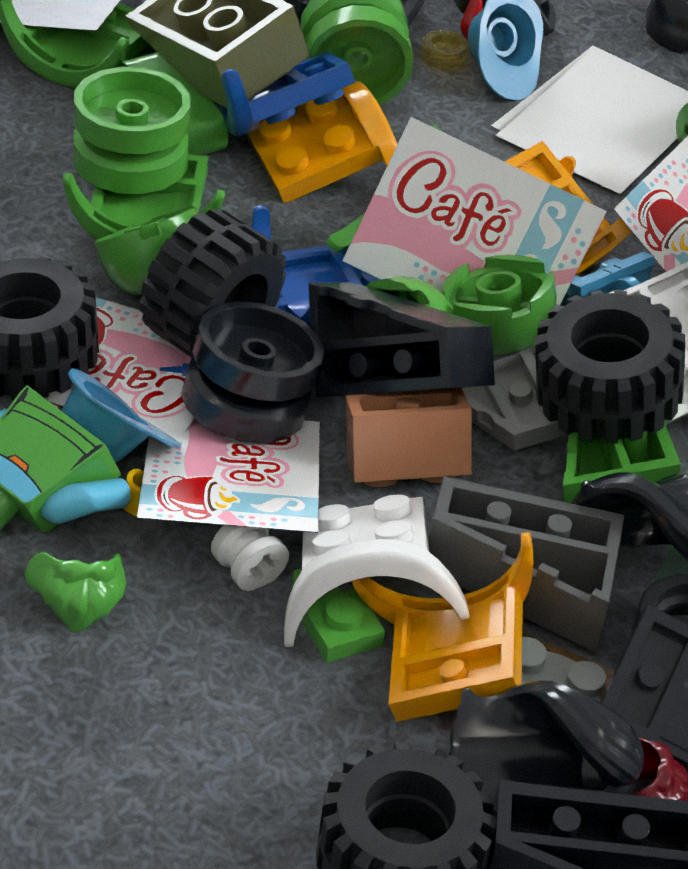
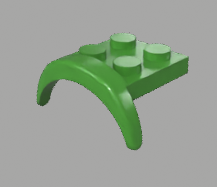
M0 0V21L6 38L15 54L32 71L62 86L77 88L84 78L101 70L120 67L123 61L133 59L150 45L126 20L125 15L133 11L134 8L121 3L117 4L97 31L35 26H27L25 28L14 9L12 0Z
M188 154L187 171L180 181L164 190L145 194H119L95 186L91 203L80 191L73 174H63L64 191L71 211L83 229L96 240L126 227L152 221L151 218L195 206L198 213L202 212L204 214L209 209L221 210L225 196L224 190L217 189L211 202L201 211L209 156Z

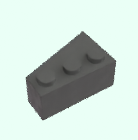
M444 476L432 521L429 552L449 570L460 587L474 592L490 585L509 570L520 552L521 533L529 532L533 544V575L528 594L523 602V618L597 653L609 606L625 515Z

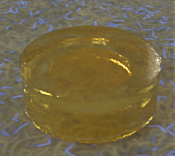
M449 30L432 31L422 39L420 58L426 65L434 69L444 71L456 70L466 64L469 44L463 36Z

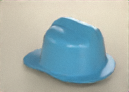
M487 0L484 8L472 19L468 29L470 51L478 62L484 81L494 93L505 100L519 101L528 97L536 88L539 76L540 51L543 39V20L540 9L534 0Z
M72 368L68 372L74 387L61 411L107 446L115 462L123 459L149 435L180 449L182 444L141 418L107 386L81 370Z

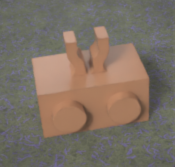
M462 388L346 395L347 459L354 483L363 482L371 487H388L403 479L421 478L430 483H442L444 476L455 478L459 475H472L471 406Z

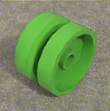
M400 0L309 1L301 14L300 28L310 55L303 61L325 52H329L349 63L354 80L362 82L373 94L379 105L386 103L402 91L411 77L414 57L409 39L407 17Z
M142 67L106 69L84 78L74 90L75 130L73 166L81 178L97 188L119 194H145L160 191L180 181L188 169L189 143L187 132L190 129V93L180 81L166 73Z

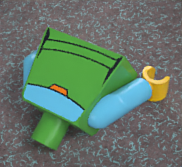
M28 385L20 391L9 408L0 410V530L16 514L39 532H48L58 524L101 511L123 508L129 514L137 516L143 470L133 469L129 471L126 481L118 478L121 473L107 446L59 410L58 406L51 404Z

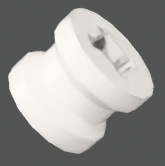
M223 525L211 543V552L220 565L227 568L231 567V577L240 589L245 591L255 590L271 583L282 573L289 560V551L279 538L268 536L269 529Z

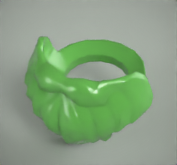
M41 552L33 556L24 573L27 584L43 596L45 604L51 607L55 615L73 633L89 628L95 622L109 615L112 608L122 599L126 586L125 572L119 553H116L114 558L109 561L101 560L88 564L79 560H58L45 552Z

